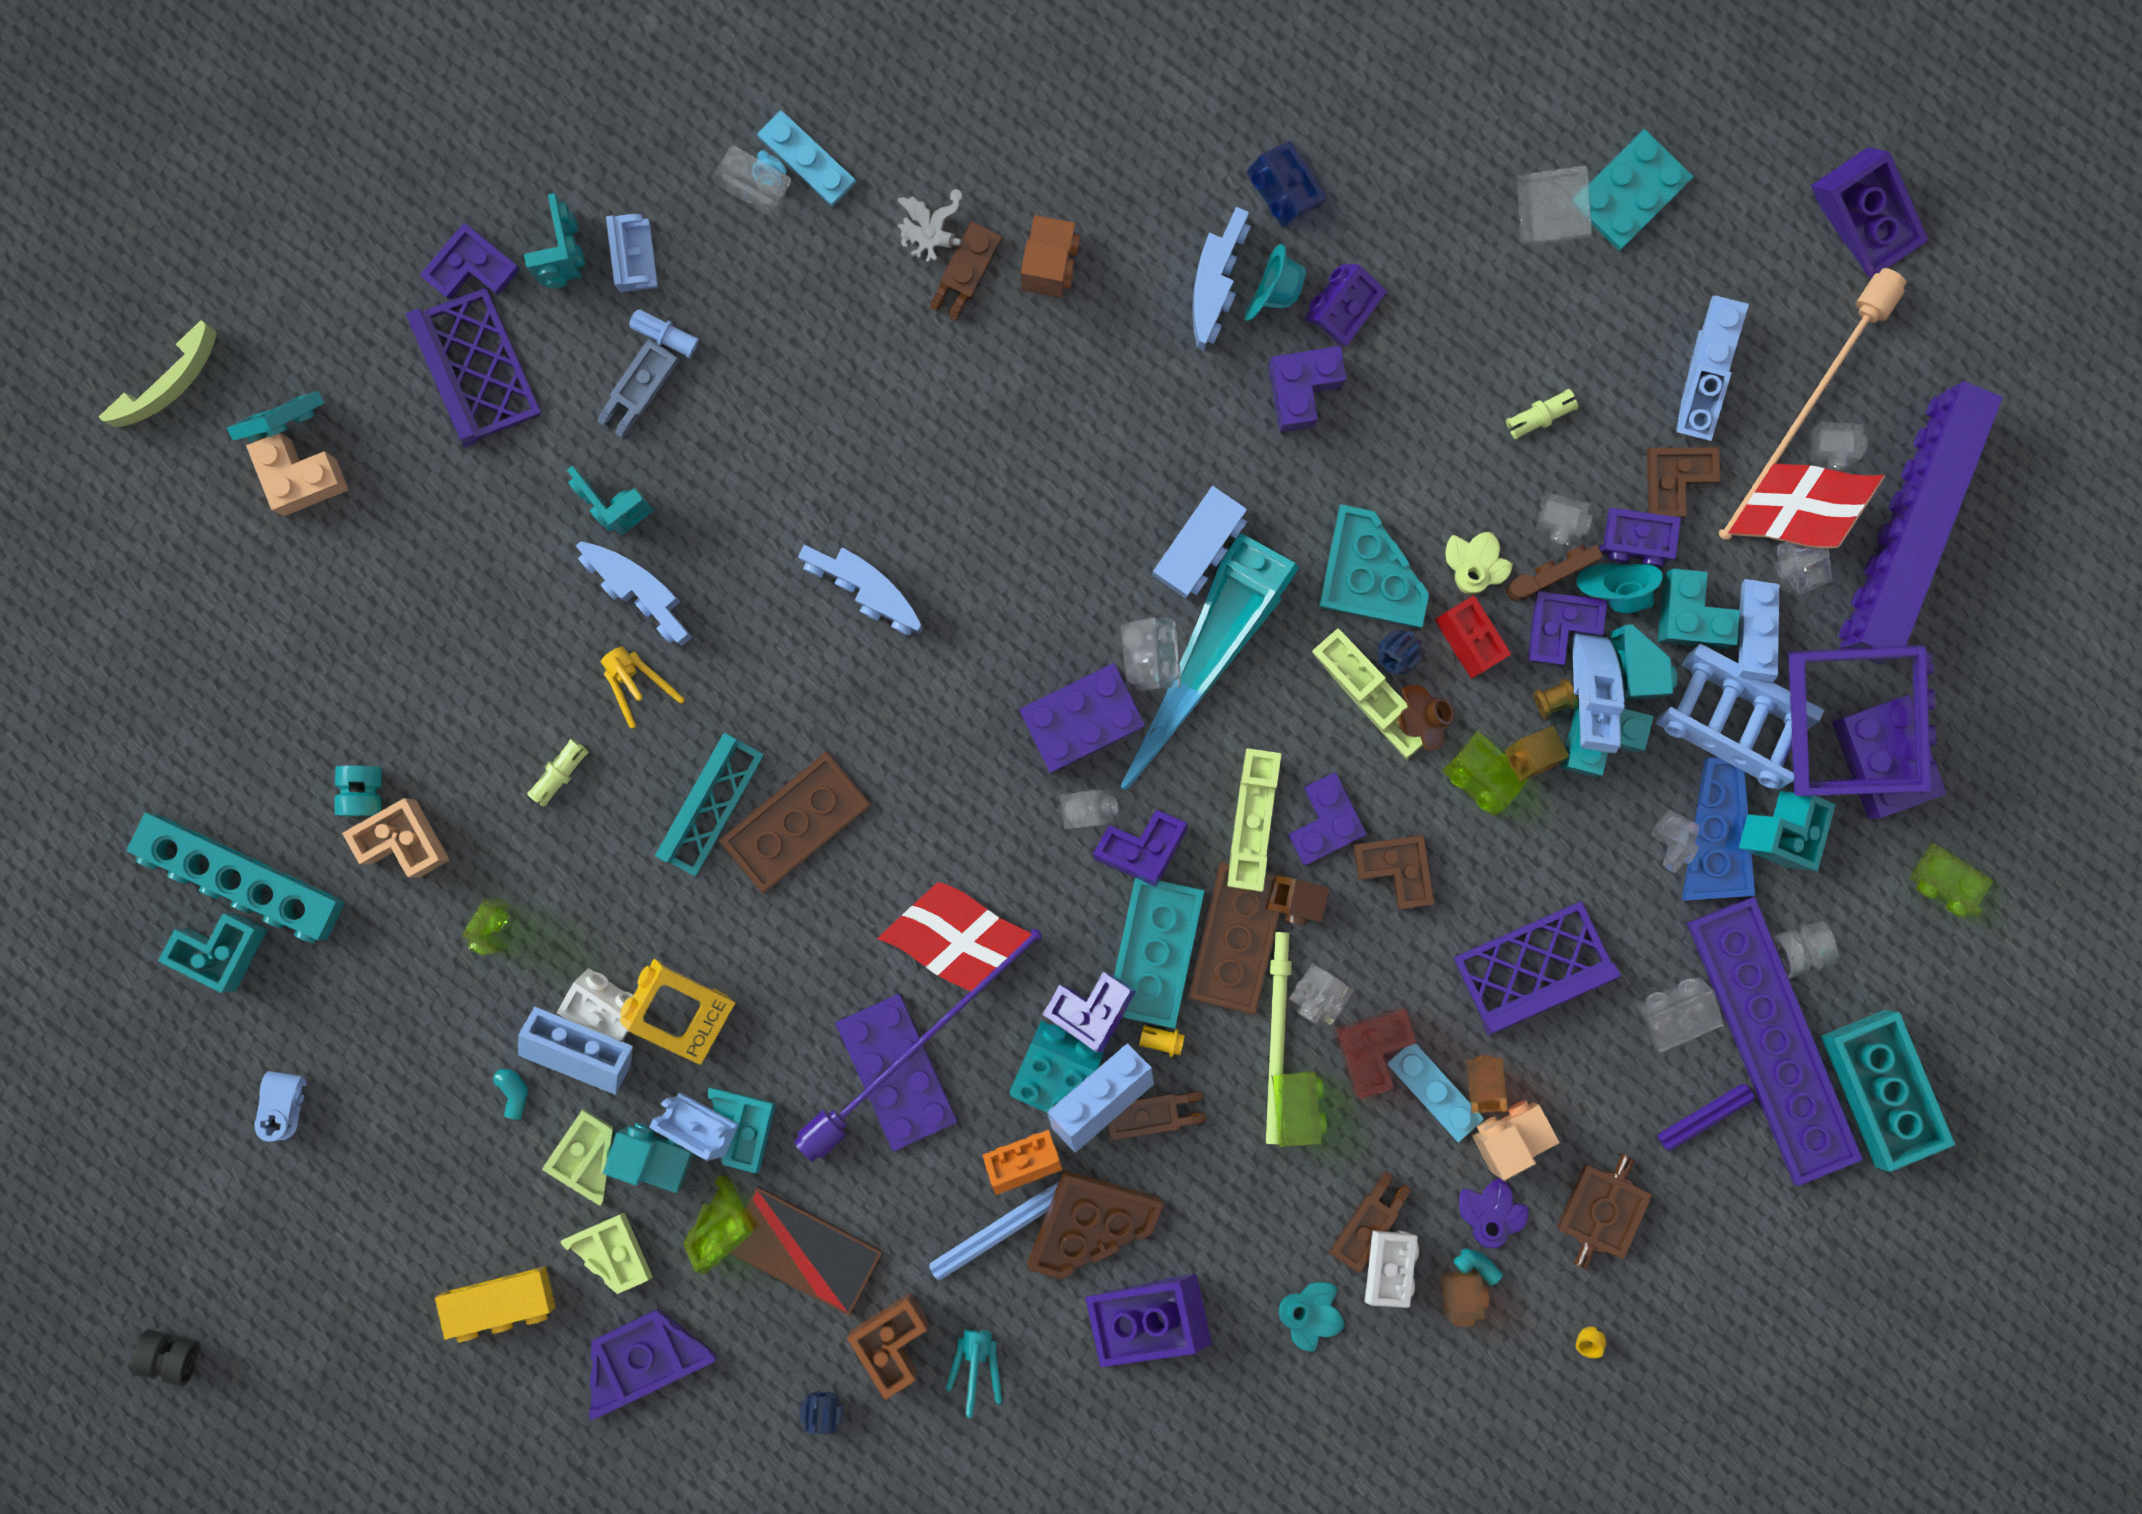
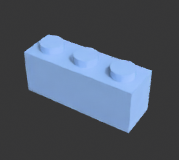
M1212 486L1160 560L1152 576L1185 599L1191 592L1197 596L1208 580L1203 575L1210 564L1217 567L1228 551L1223 547L1224 543L1230 535L1236 539L1248 522L1242 518L1247 509Z
M537 1007L533 1008L518 1035V1056L615 1095L631 1066L633 1046Z
M1126 1044L1047 1112L1052 1129L1076 1153L1154 1085L1151 1067Z

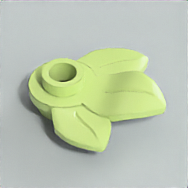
M1481 533L1474 537L1470 544L1455 535L1449 539L1445 553L1446 561L1456 571L1455 582L1463 593H1481L1488 585L1501 584L1509 577L1513 564L1508 560L1498 558L1500 547L1493 533ZM1468 572L1476 573L1479 579H1471L1468 576Z

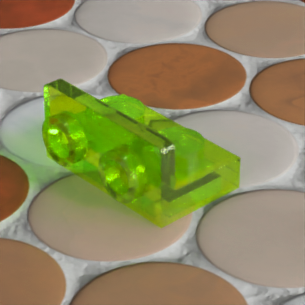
M1479 731L1470 737L1455 758L1442 770L1455 786L1464 790L1476 801L1481 809L1488 811L1492 816L1497 815L1506 808L1529 780L1528 778L1520 782L1508 763V757Z
M1930 843L1909 877L1910 880L1918 884L1915 889L1919 893L1931 899H1935L1936 896L1947 902L1945 908L1949 912L1961 918H1965L1966 915L1980 916L1983 910L1978 906L1993 883L1992 879L1935 843Z
M498 897L483 900L461 935L469 941L467 946L471 950L483 956H486L487 953L493 955L506 950L508 945L491 934L494 931L498 933L509 917V914L505 912L509 906L508 903Z
M1313 1070L1271 1075L1278 1146L1287 1147L1322 1143L1321 1134L1327 1133L1325 1113H1319L1318 1099L1323 1098L1321 1077H1315Z

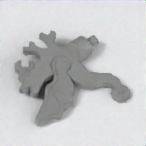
M952 190L950 194V199L953 201L952 205L939 208L932 216L931 211L927 209L926 203L918 201L914 196L909 199L905 197L898 198V202L909 212L912 220L919 222L921 227L915 226L908 218H904V225L898 224V227L902 230V246L907 248V241L911 240V244L919 243V248L912 251V256L917 255L918 258H921L924 250L928 249L926 261L929 263L932 259L934 261L938 260L934 252L936 246L952 248L954 245L961 246L962 240L955 238V234L942 231L945 220L956 214L961 207L960 201L963 199V194L960 190Z

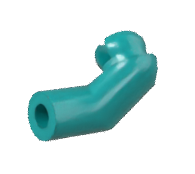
M504 1068L499 1069L494 1074L493 1081L508 1098L504 1117L521 1120L528 1087L516 1071Z
M1465 1248L1460 1251L1461 1255L1454 1260L1455 1266L1462 1273L1468 1274L1474 1268L1490 1286L1496 1284L1503 1276L1494 1263L1484 1253Z

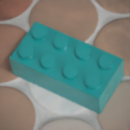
M1883 1010L1820 1036L1876 1168L1891 1172L1955 1145L1900 1012Z

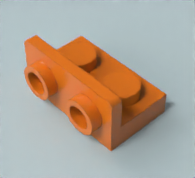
M1049 1129L983 1154L990 1182L996 1195L1063 1170Z

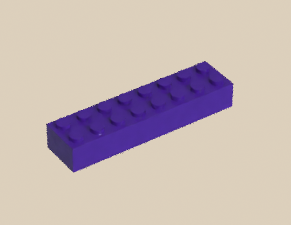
M1963 381L1931 399L1926 410V415L1930 416L1927 426L1920 429L1913 443V446L1918 448L1913 460H1908L1901 473V479L1905 480L1901 492L1897 491L1890 501L1888 510L1893 513L1889 523H1884L1877 534L1876 542L1880 543L1876 556L1872 555L1865 565L1863 573L1867 575L1864 587H1859L1852 598L1851 606L1855 607L1851 620L1846 619L1839 631L1838 637L1842 639L1839 649L1907 645L2003 399L2002 396ZM1899 658L1868 659V661L1881 664Z

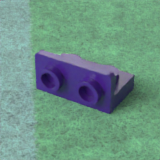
M1343 264L1337 267L1330 275V283L1325 290L1316 295L1310 302L1308 307L1310 310L1304 317L1307 322L1318 324L1341 346L1349 344L1387 292L1363 267L1357 264Z
M1610 508L1608 509L1604 544L1600 546L1599 550L1601 553L1608 554V560L1629 562V557L1643 559L1642 564L1663 567L1664 562L1668 563L1676 558L1681 517Z

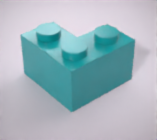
M1671 569L1663 573L1657 642L1697 646L1701 643L1706 647L1723 649L1737 645L1740 610L1705 607L1708 572Z
M1578 701V707L1574 710L1565 747L1570 757L1561 763L1560 769L1591 777L1602 776L1608 752L1581 748L1580 707ZM1624 709L1619 715V748L1632 752L1644 751L1653 716Z
M1780 791L1773 817L1747 815L1739 848L1786 868L1818 872L1836 804L1816 795L1795 796L1794 792Z
M223 913L210 938L190 928L174 929L158 961L220 993L235 992L269 928L239 913Z
M636 1122L635 1126H628L618 1131L602 1174L633 1185H638L643 1181L674 1193L681 1190L694 1154L693 1152L670 1139L655 1135V1131L649 1128V1125Z

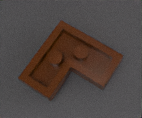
M1719 447L1649 448L1647 450L1648 513L1681 517L1683 519L1687 516L1686 484H1717L1720 482Z
M1424 835L1353 845L1358 880L1392 875L1397 909L1434 905Z

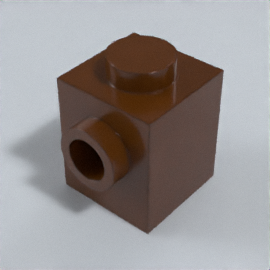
M1276 875L1268 910L1287 914L1285 921L1306 926L1307 919L1321 922L1327 906L1329 888Z

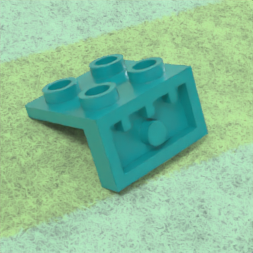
M573 466L567 469L573 478L568 482L569 485L588 505L591 503L594 505L590 512L600 525L604 526L609 532L614 529L620 535H623L655 511L635 488L630 492L624 490L618 493L611 500L612 505L608 507L584 475Z

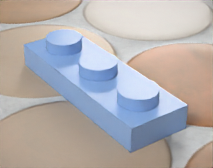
M1745 579L1740 593L1738 677L1774 682L1778 676L1779 584Z

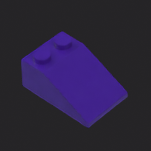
M1867 147L1811 185L1821 210L1870 279H1872L1874 274H1879L1883 268L1890 267L1928 241L1892 155L1888 151Z
M1196 1273L1085 1297L1100 1367L1195 1354L1212 1344Z

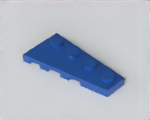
M1720 758L1704 759L1682 901L1755 896L1752 853L1739 848L1748 815L1745 771Z

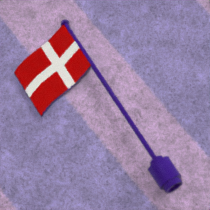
M937 882L888 927L877 940L887 942L903 950L937 976L970 992L843 1111L838 1114L835 1110L829 1113L823 1109L798 1132L799 1137L794 1141L798 1149L812 1162L818 1157L822 1159L847 1136L844 1130L847 1123L844 1118L1036 939L1040 941L1042 939L1041 931L1032 929V933L1000 919L964 892L947 884Z

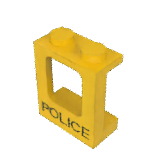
M654 959L650 966H646L642 970L638 978L639 986L633 997H629L624 1002L620 1011L621 1019L619 1021L627 1031L701 1065L735 1002L727 994L715 988L712 990L665 967L660 961ZM663 985L676 989L700 1002L697 1013L687 1031L681 1037L667 1033L643 1020V1016L657 990Z

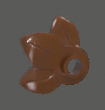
M1407 685L1403 687L1401 691L1407 703V708L1403 709L1398 716L1399 728L1406 736L1412 738L1421 737L1427 752L1439 749L1444 742V730L1448 728L1454 719L1452 705L1444 698L1431 697L1429 692L1422 686Z

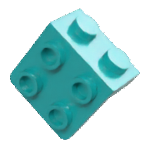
M556 193L548 194L558 247L526 253L524 258L526 268L541 286L546 285L549 289H556L566 286L567 280L582 277L580 267L585 266V258L581 246L576 244L573 236L574 233L579 232L574 212L569 211L566 201L561 202Z
M1041 1020L1011 1086L1010 1095L1047 1113L1098 1069L1104 1050L1103 1052H1096L1069 1032L1064 1031L1061 1027Z

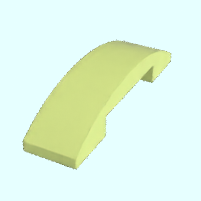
M202 320L198 322L176 343L185 353L184 356L138 399L123 393L99 418L103 422L117 428L146 419L168 406L198 376L211 353L217 332Z
M1246 748L1232 838L1227 887L1263 892L1267 864V847L1281 753Z

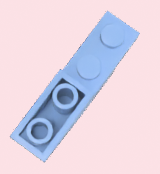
M1238 207L1235 208L1222 238L1209 232L1201 254L1193 293L1194 334L1197 348L1201 350L1205 349L1207 342L1215 343L1222 327L1221 324L1217 323L1221 311L1228 313L1236 293L1230 291L1234 280L1222 275H1230L1237 259L1236 256L1232 255L1236 243L1243 245L1251 228V225L1246 224L1249 212Z
M1712 296L1703 329L1699 330L1680 406L1676 432L1709 441L1712 440L1731 377V372H1729L1749 304Z
M582 541L576 545L582 553L578 558L591 574L597 570L605 580L600 585L613 600L620 597L627 603L637 595L638 598L634 603L647 618L653 614L660 622L656 629L669 644L675 640L679 645L683 646L692 638L690 633L671 612L680 603L679 599L652 574L633 561L606 548Z
M806 545L803 546L798 556L800 561L805 563L803 569L819 578H822L824 573L836 578L834 584L848 592L853 593L855 588L859 589L855 599L856 603L862 606L859 612L877 621L880 616L892 620L891 627L905 635L910 636L912 631L918 634L921 633L923 627L909 603L898 589L872 565L844 548H841L835 560Z
M1574 632L1572 635L1574 694L1579 695L1581 748L1616 753L1620 747L1619 715L1624 710L1622 677L1616 652L1607 637Z

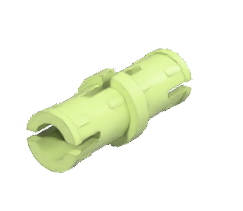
M1567 389L1545 402L1539 400L1532 404L1531 409L1506 419L1508 428L1519 423L1523 424V426L1511 431L1513 438L1518 439L1520 436L1540 426L1546 428L1552 424V420L1577 410V400L1562 405V402L1574 397L1572 391Z
M572 738L553 762L549 761L545 766L546 772L527 793L535 802L538 803L540 801L539 804L543 807L548 805L550 799L563 783L568 784L572 779L570 774L585 755L589 753L580 743L576 744L577 741Z

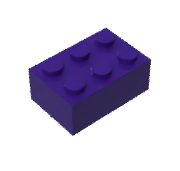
M1114 663L1019 709L1050 774L1145 727Z
M1910 695L1897 697L1831 721L1853 779L1916 777L1914 705ZM1929 748L1930 761H1931V760H1934V758H1933L1932 753H1931V750H1930V748ZM1937 769V782H1930L1931 791L1859 794L1867 818L1875 819L1944 796L1947 793Z

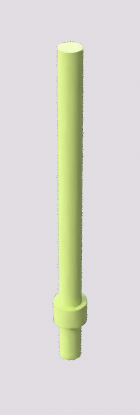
M1275 932L1274 960H1271L1270 974H1274L1266 1128L1267 1144H1280L1288 975H1291L1292 961L1288 960L1290 934L1288 932Z

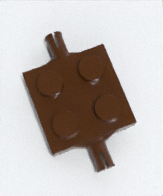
M1621 1153L1614 1173L1600 1171L1584 1163L1556 1227L1558 1230L1575 1237L1582 1244L1573 1264L1588 1270L1595 1251L1608 1252L1624 1260L1652 1194L1635 1187L1627 1179L1634 1161H1636L1635 1159Z

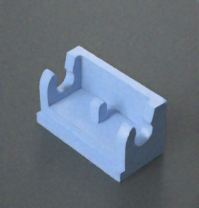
M642 214L606 216L614 285L620 292L658 288L649 219H643Z
M678 1093L676 1097L667 1098L661 1103L667 1110L663 1116L654 1118L649 1128L705 1160L716 1159L726 1155L739 1124L683 1093Z

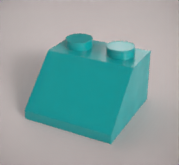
M1624 625L1609 632L1610 642L1613 645L1619 662L1624 701L1657 699L1673 694V688L1677 685V672L1675 667L1671 666V659L1633 625Z

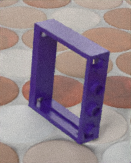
M1924 645L1788 652L1794 773L1793 788L1795 796L1931 791L1930 782H1937L1936 760L1930 761L1929 746H1936L1935 725H1929L1928 711L1935 710L1934 689H1927V675L1933 674L1934 664L1932 653H1926ZM1912 657L1916 777L1809 781L1805 663Z

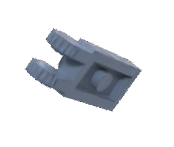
M648 339L609 396L611 398L599 414L598 422L606 426L614 418V414L620 404L629 410L619 422L615 434L624 438L638 416L641 417L678 364L679 359Z

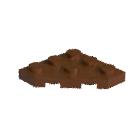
M1063 1170L1028 1259V1269L1063 1279L1073 1274L1074 1269L1090 1261L1095 1263L1120 1251L1118 1247L1135 1239L1140 1241L1152 1235L1164 1205L1162 1198Z

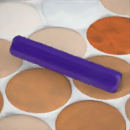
M1740 1084L1660 1132L1658 1139L1661 1145L1668 1151L1675 1149L1753 1102L1755 1099L1754 1094L1747 1085Z

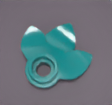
M1327 1282L1310 1283L1301 1294H1290L1281 1301L1279 1305L1280 1320L1286 1327L1290 1328L1292 1341L1298 1348L1314 1352L1317 1348L1319 1337H1332L1344 1329L1345 1324L1342 1315L1331 1306L1338 1290L1335 1285ZM1297 1307H1301V1315L1297 1318H1294V1310Z

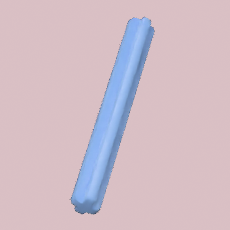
M1059 1181L932 1261L929 1267L937 1280L945 1278L1048 1211Z

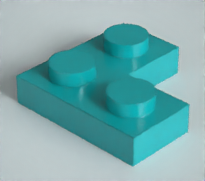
M319 391L298 396L274 409L254 414L226 429L233 441L247 437L248 441L252 442L266 435L271 437L287 430L288 428L285 423L292 419L296 424L313 417L314 413L312 410L325 403Z

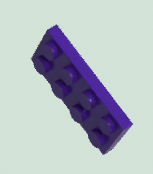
M900 993L835 1022L864 1089L872 1084L920 1039ZM924 1045L868 1096L892 1151L898 1150L957 1122Z

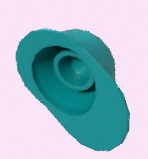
M1279 244L1271 253L1262 281L1246 309V321L1253 319L1262 307L1282 309L1292 305L1298 299L1306 276V269L1286 256L1285 245Z
M1610 563L1586 567L1580 571L1576 578L1577 586L1583 593L1592 597L1603 598L1607 600V604L1613 610L1626 614L1652 608L1654 605V590L1660 586L1663 580L1662 572L1657 567L1649 564L1626 565Z

